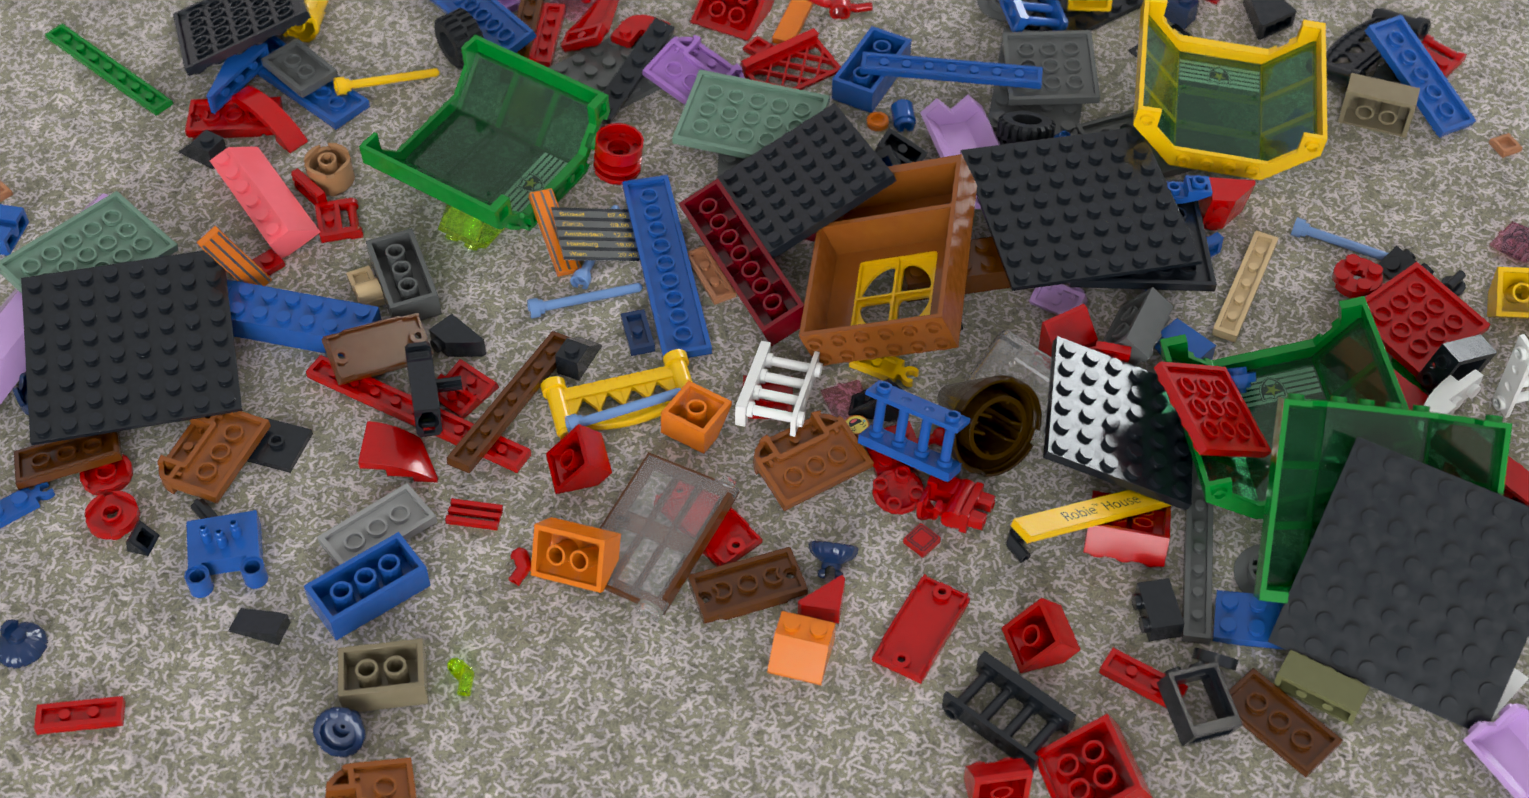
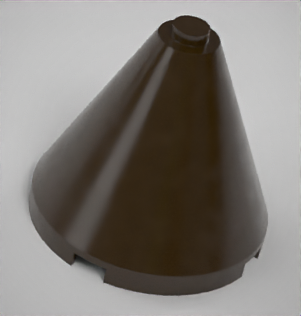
M1007 375L991 376L946 385L941 388L937 395L938 405L949 410L958 411L961 415L971 418L970 423L959 433H955L952 448L953 458L962 463L961 467L968 472L982 474L985 477L1001 475L1016 467L1033 448L1034 445L1030 442L1035 429L1040 431L1042 421L1041 405L1034 390L1021 380Z

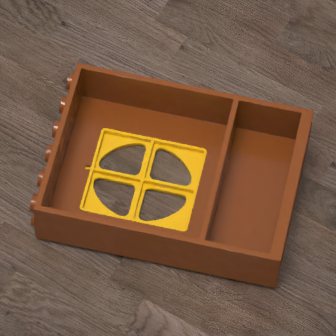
M962 154L888 166L897 180L895 183L816 232L799 338L811 357H813L815 351L820 352L819 362L823 363V366L959 348L977 184ZM908 266L921 268L930 277L931 286L929 288L902 292L904 270ZM889 269H895L891 293L863 297L868 286L875 278ZM929 298L927 306L919 316L898 319L899 307L902 302ZM890 304L887 321L865 323L863 321L861 310L864 307Z

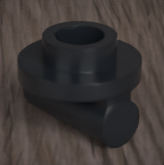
M1459 270L1453 276L1444 277L1441 282L1454 294L1460 296L1466 288L1463 281L1466 274L1464 271Z

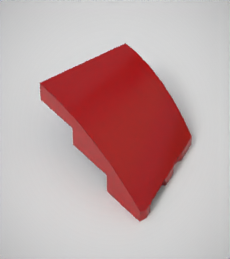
M367 421L358 460L360 469L386 470L387 476L413 477L414 482L438 483V477L421 438L396 426Z

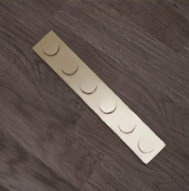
M1255 231L1213 327V336L1236 342L1276 248L1278 237Z

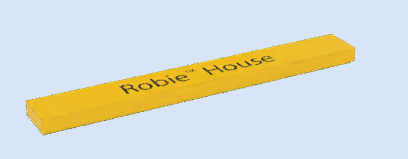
M1126 490L1014 518L1011 527L1028 544L1172 505L1131 490Z

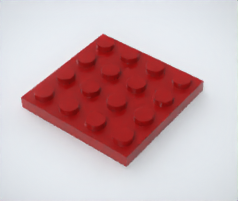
M1418 262L1365 297L1386 351L1415 377L1443 343L1479 334L1482 335L1489 330L1491 325Z
M1160 361L1154 367L1160 384L1165 388L1171 405L1176 409L1181 419V424L1187 430L1193 441V447L1199 455L1265 458L1272 452L1226 367Z

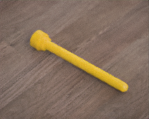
M437 68L355 80L337 77L334 78L333 82L335 93L337 96L346 95L347 92H351V89L437 77L440 71Z

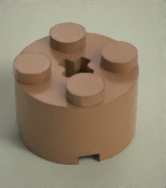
M328 143V146L325 147L317 145L311 148L304 156V167L307 177L318 185L326 195L337 196L353 184L355 174L349 151L343 145L337 143Z

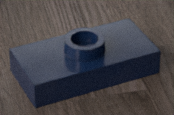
M645 309L621 313V322L631 356L655 352V344Z

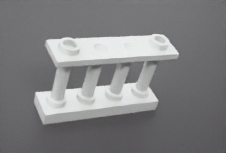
M1525 334L1519 335L1492 400L1494 408L1497 411H1501L1505 418L1510 417L1515 404L1529 401V390L1521 392L1522 388L1529 386V340Z
M761 341L736 403L735 425L745 427L748 417L755 415L790 422V436L795 437L798 427H803L805 420L804 410L816 377L820 378L823 363L819 362L820 352L815 351L811 363L776 357L774 353H770L771 342ZM775 366L806 372L807 374L805 379L770 373L767 368ZM768 382L799 388L801 391L799 396L762 389L761 384ZM765 399L795 405L793 412L755 405V400Z

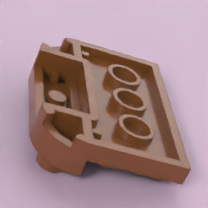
M821 410L812 412L810 418L804 420L803 427H798L795 437L790 436V428L771 437L768 434L763 436L755 449L753 457V468L756 475L760 473L784 511L872 468L874 464L863 446L858 443L857 437L847 422L841 416L837 418L830 414L821 413Z
M243 411L191 419L190 425L167 457L160 455L158 459V471L163 486L172 494L179 490L218 504L271 427L269 420Z
M408 757L342 765L341 770L336 772L327 781L325 798H417L412 759Z

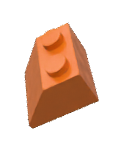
M688 381L661 412V433L705 454L718 438L731 408L732 401Z
M782 611L774 634L767 673L821 685L835 641L836 623Z

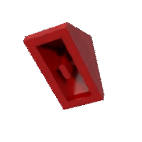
M841 575L799 600L798 615L839 624L845 593V577Z

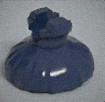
M827 541L809 542L810 552L821 561V569L817 572L818 577L824 579L826 569L829 566L835 568L834 579L843 575V572H841L842 564L853 560L859 550L857 546Z
M8 619L0 627V663L6 667H26L36 662L47 648L48 637L45 630L33 622L19 623L18 620Z
M332 707L322 711L316 717L313 735L316 744L325 753L335 757H348L354 755L362 748L366 738V730L359 712L351 711L349 708Z

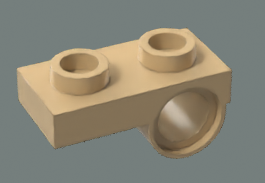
M370 266L346 273L358 303L377 307L385 305L381 286L378 279L374 277Z

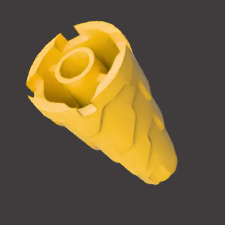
M305 0L311 18L303 25H295L287 29L283 35L286 38L288 35L297 37L300 41L307 43L314 40L320 31V25L326 14L324 11L329 2L328 0Z

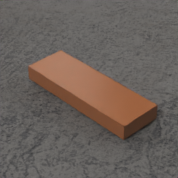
M706 246L688 251L692 270L714 305L736 297V292Z

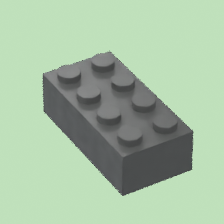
M412 228L366 241L369 259L381 286L391 318L419 313L420 320L442 314L438 293Z

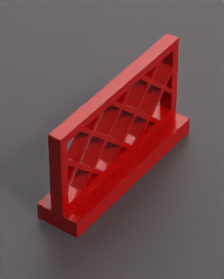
M815 28L742 60L740 64L745 79L760 81L756 80L754 76L757 74L766 75L765 83H769L770 77L782 79L780 86H784L785 80L798 82L797 86L793 88L803 90L835 75L841 66L818 39L819 33ZM817 48L821 56L808 54V51ZM796 57L804 60L801 65L790 62V59ZM806 60L819 62L818 68L805 66ZM821 63L831 65L834 69L829 71L820 69ZM772 67H785L784 73L771 71ZM788 68L801 71L800 76L787 74ZM803 71L816 74L812 79L802 77Z

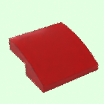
M462 359L458 360L446 376L441 373L437 377V379L461 376L463 390L438 393L440 404L463 419L499 388L497 382Z

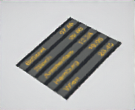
M551 207L564 260L639 261L628 209Z

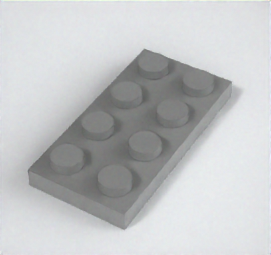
M406 483L319 535L317 539L327 554L339 566L397 532L407 541L437 523V517L412 487Z

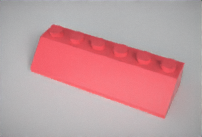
M228 147L210 160L267 243L280 258L289 256L320 233V230L259 147Z

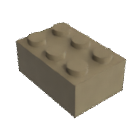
M1351 73L1338 122L1406 138L1417 105L1420 88Z
M423 638L338 648V698L341 707L349 708L351 711L364 712L429 704L427 654Z

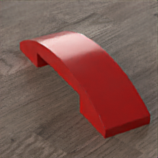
M248 85L231 96V100L245 113L250 111L275 135L276 142L290 154L308 142L305 135L290 116L276 102L257 88Z

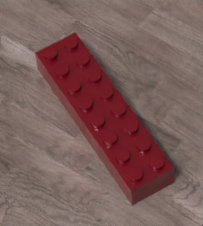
M717 178L678 203L766 340L771 342V347L799 330L804 309L803 302L720 180Z

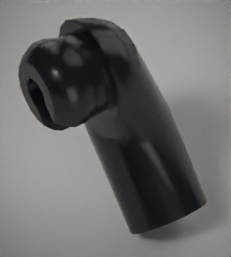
M1012 528L1008 533L1006 546L1018 561L1022 563L1029 559L1031 554L1023 546L1024 540Z

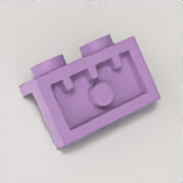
M1059 284L1035 288L1029 303L1059 315L1083 303L1086 305L1088 300L1083 289L1079 287L1070 288Z

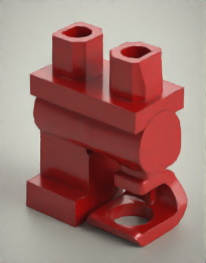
M930 475L927 486L917 503L916 515L920 520H936L938 516H941L942 525L954 529L959 528L958 531L965 534L969 527L982 531L987 520V514L977 510L981 509L991 513L995 506L996 496L983 492L984 483L978 481L974 483L969 479L954 477L949 482ZM930 500L937 502L936 505L933 506Z

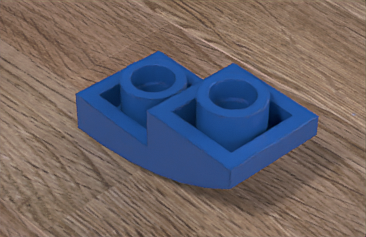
M1185 175L1183 182H1167V187L1171 191L1176 204L1201 200L1212 196L1213 193L1209 176Z

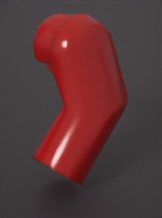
M522 547L514 549L510 556L511 559H514L516 568L508 579L520 586L531 571L532 563L529 552Z

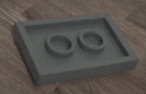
M298 38L261 59L262 65L301 98L334 80V78L339 77L337 70Z

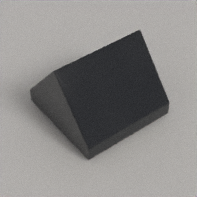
M138 520L126 541L127 551L149 556L160 535L141 520Z

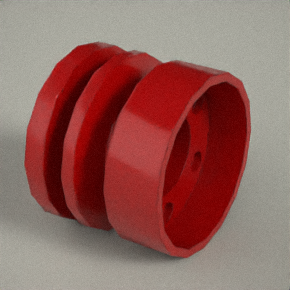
M612 123L601 127L596 133L593 170L596 176L604 182L615 185H622L623 181L635 180L641 171L644 144L641 132L635 127L623 123Z

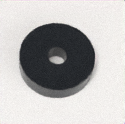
M1194 647L1192 659L1205 661L1206 663L1217 662L1218 666L1236 671L1239 661L1229 656Z

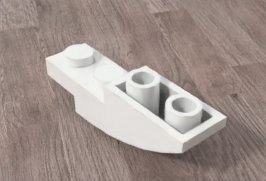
M1476 369L1459 381L1449 375L1432 391L1424 406H1430V412L1454 415L1455 410L1462 405L1464 400L1468 397L1472 399L1481 390L1479 385L1484 375ZM1418 420L1416 428L1422 440L1424 421ZM1434 422L1432 438L1436 435L1437 431L1440 429L1445 430L1451 424Z

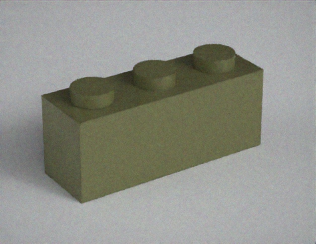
M1291 649L1274 682L1287 695L1351 726L1370 687L1362 684L1359 680L1349 678L1332 667L1324 666L1308 658L1306 655H1301Z

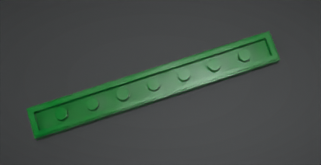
M63 23L45 34L46 39L155 116L174 105L173 100Z

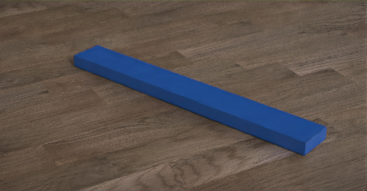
M863 52L860 74L1041 89L1043 67Z

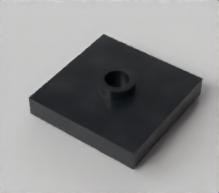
M265 418L269 420L271 427L247 462L291 473L313 435L312 429Z

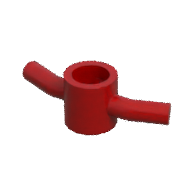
M807 0L820 7L829 8V15L832 19H847L851 12L873 11L872 2L854 4L850 3V0Z

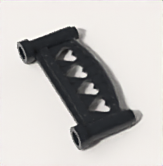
M1382 7L1375 8L1371 19L1346 32L1327 50V80L1343 85L1347 89L1351 73L1366 76L1364 71L1382 57L1373 42H1360L1365 37H1368L1365 30L1369 25L1402 15L1418 39L1423 40L1430 30V20L1421 16L1414 18ZM1352 47H1359L1363 53L1347 52L1351 51ZM1344 57V58H1347V60H1348L1350 63H1333V62H1337V61H1338V58ZM1311 59L1307 64V72L1314 76V62Z

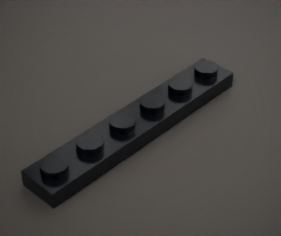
M655 17L603 93L607 94L609 98L610 113L608 119H603L602 121L607 124L612 123L643 78V69L663 49L674 33L675 27Z

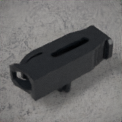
M426 341L408 343L405 346L416 433L420 437L440 435L443 430L438 393L463 390L461 376L436 379L430 343ZM426 427H435V429H433V430H425V431H424L423 428H426Z

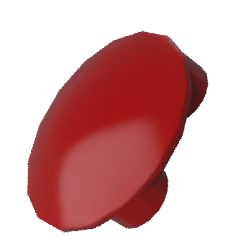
M901 465L884 471L874 479L872 495L875 503L882 510L891 514L903 515L917 508V503L924 491V486L921 479L911 472L909 467Z

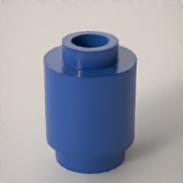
M906 99L895 101L891 105L894 127L897 128L898 132H903L904 128L907 131H912L916 124L912 102Z

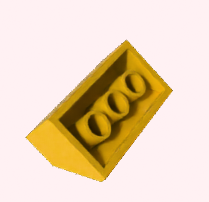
M1496 268L1488 291L1487 317L1529 319V268Z

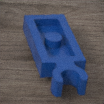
M48 482L38 484L32 490L29 488L18 490L1 499L0 528L40 507L38 501L53 498L55 493L52 488L42 492L45 488L49 487Z

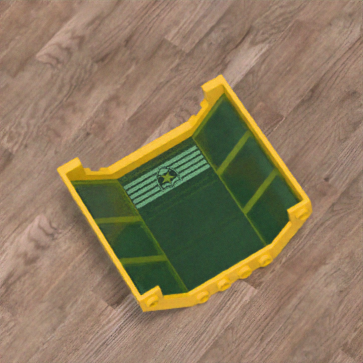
M1143 0L1140 10L1133 126L1168 165L1263 180L1321 156L1328 140L1326 23L1303 19L1297 36L1289 39V43L1280 47L1274 46L1266 49L1180 35L1169 26L1164 16L1168 0Z

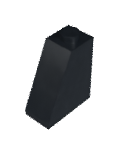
M1285 0L1243 1L1244 8L1259 41L1294 24L1297 10Z

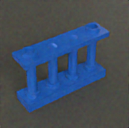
M999 0L1011 32H1023L1027 25L1051 27L1053 31H1065L1068 27V19L1059 0H1040L1041 3L1023 2L1022 0ZM1026 11L1043 12L1047 18L1028 16Z
M878 380L866 390L865 395L877 399L873 424L859 434V444L946 482H949L961 471L962 463L951 457L955 433H959L970 423L971 418L961 415L958 411L949 410L894 387L886 381ZM887 404L899 409L895 434L883 428ZM909 414L922 419L918 444L905 437ZM932 423L945 428L941 453L928 447Z

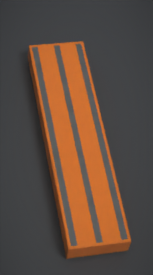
M552 188L530 192L529 200L557 276L573 274L574 271L581 268L579 260H564L551 209V207H559Z
M216 226L197 241V244L237 281L266 286L272 281L267 273Z

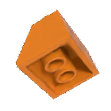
M553 517L535 523L531 576L601 593L604 591L619 560L621 533Z

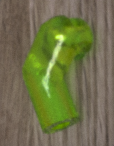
M458 658L450 659L447 663V669L459 681L457 695L470 696L475 676L473 669L463 660Z

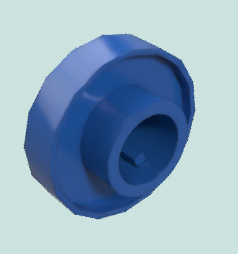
M1247 367L1227 369L1240 394L1247 393L1246 388L1251 387V382L1257 381L1256 372H1247Z

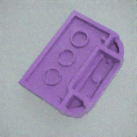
M693 35V37H674L642 71L643 76L684 105L687 102L699 69L744 78L739 64L736 63L733 66L703 45L701 38Z

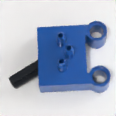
M195 499L191 505V510L199 519L186 521L188 569L185 572L184 578L190 594L196 598L208 596L214 589L210 575L241 571L247 587L258 589L264 586L268 581V574L263 562L261 522L257 510L218 516L204 499Z

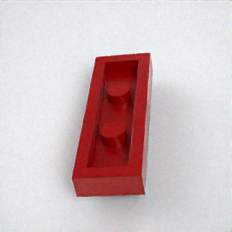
M1112 648L1101 665L1099 674L1166 708L1157 686V682L1165 674ZM1186 684L1177 685L1182 698H1184L1189 686Z
M123 696L37 704L34 731L37 735L124 726L126 701Z

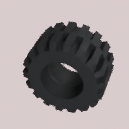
M458 8L437 18L434 22L436 39L444 56L457 69H463L464 61L461 50L463 45L474 35L484 38L476 20L464 8Z
M1009 112L999 116L996 136L1000 145L1054 138L1056 123L1052 119L1034 112Z

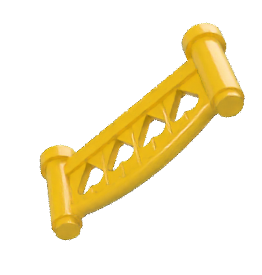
M675 349L666 353L663 357V367L568 388L562 377L553 376L545 379L540 387L543 397L548 401L557 436L563 439L568 434L565 416L577 415L582 402L588 403L599 412L602 411L607 396L612 397L622 405L627 403L632 391L645 398L653 395L656 385L669 391L675 388L682 389L688 381L693 382L688 369L689 359L686 351ZM670 401L585 427L593 430H610L644 423L660 417L661 412Z

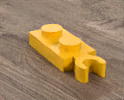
M893 356L849 363L850 368L883 381L890 378L895 383L898 379L901 380L904 386L910 388L913 386V379L907 376H919V370L916 367H904L905 360Z

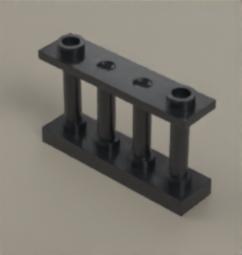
M984 651L977 661L976 671L978 676L959 697L956 698L948 691L943 695L942 708L944 713L952 720H960L1013 759L1023 758L1034 773L1039 759L1036 755L1037 751L1055 731H1062L1067 735L1074 728L1076 714ZM992 682L1000 687L1001 692L978 714L967 704L986 683ZM1015 698L1024 707L1002 731L992 724L990 720L1009 699ZM1038 714L1046 720L1047 724L1024 747L1012 737L1032 715Z

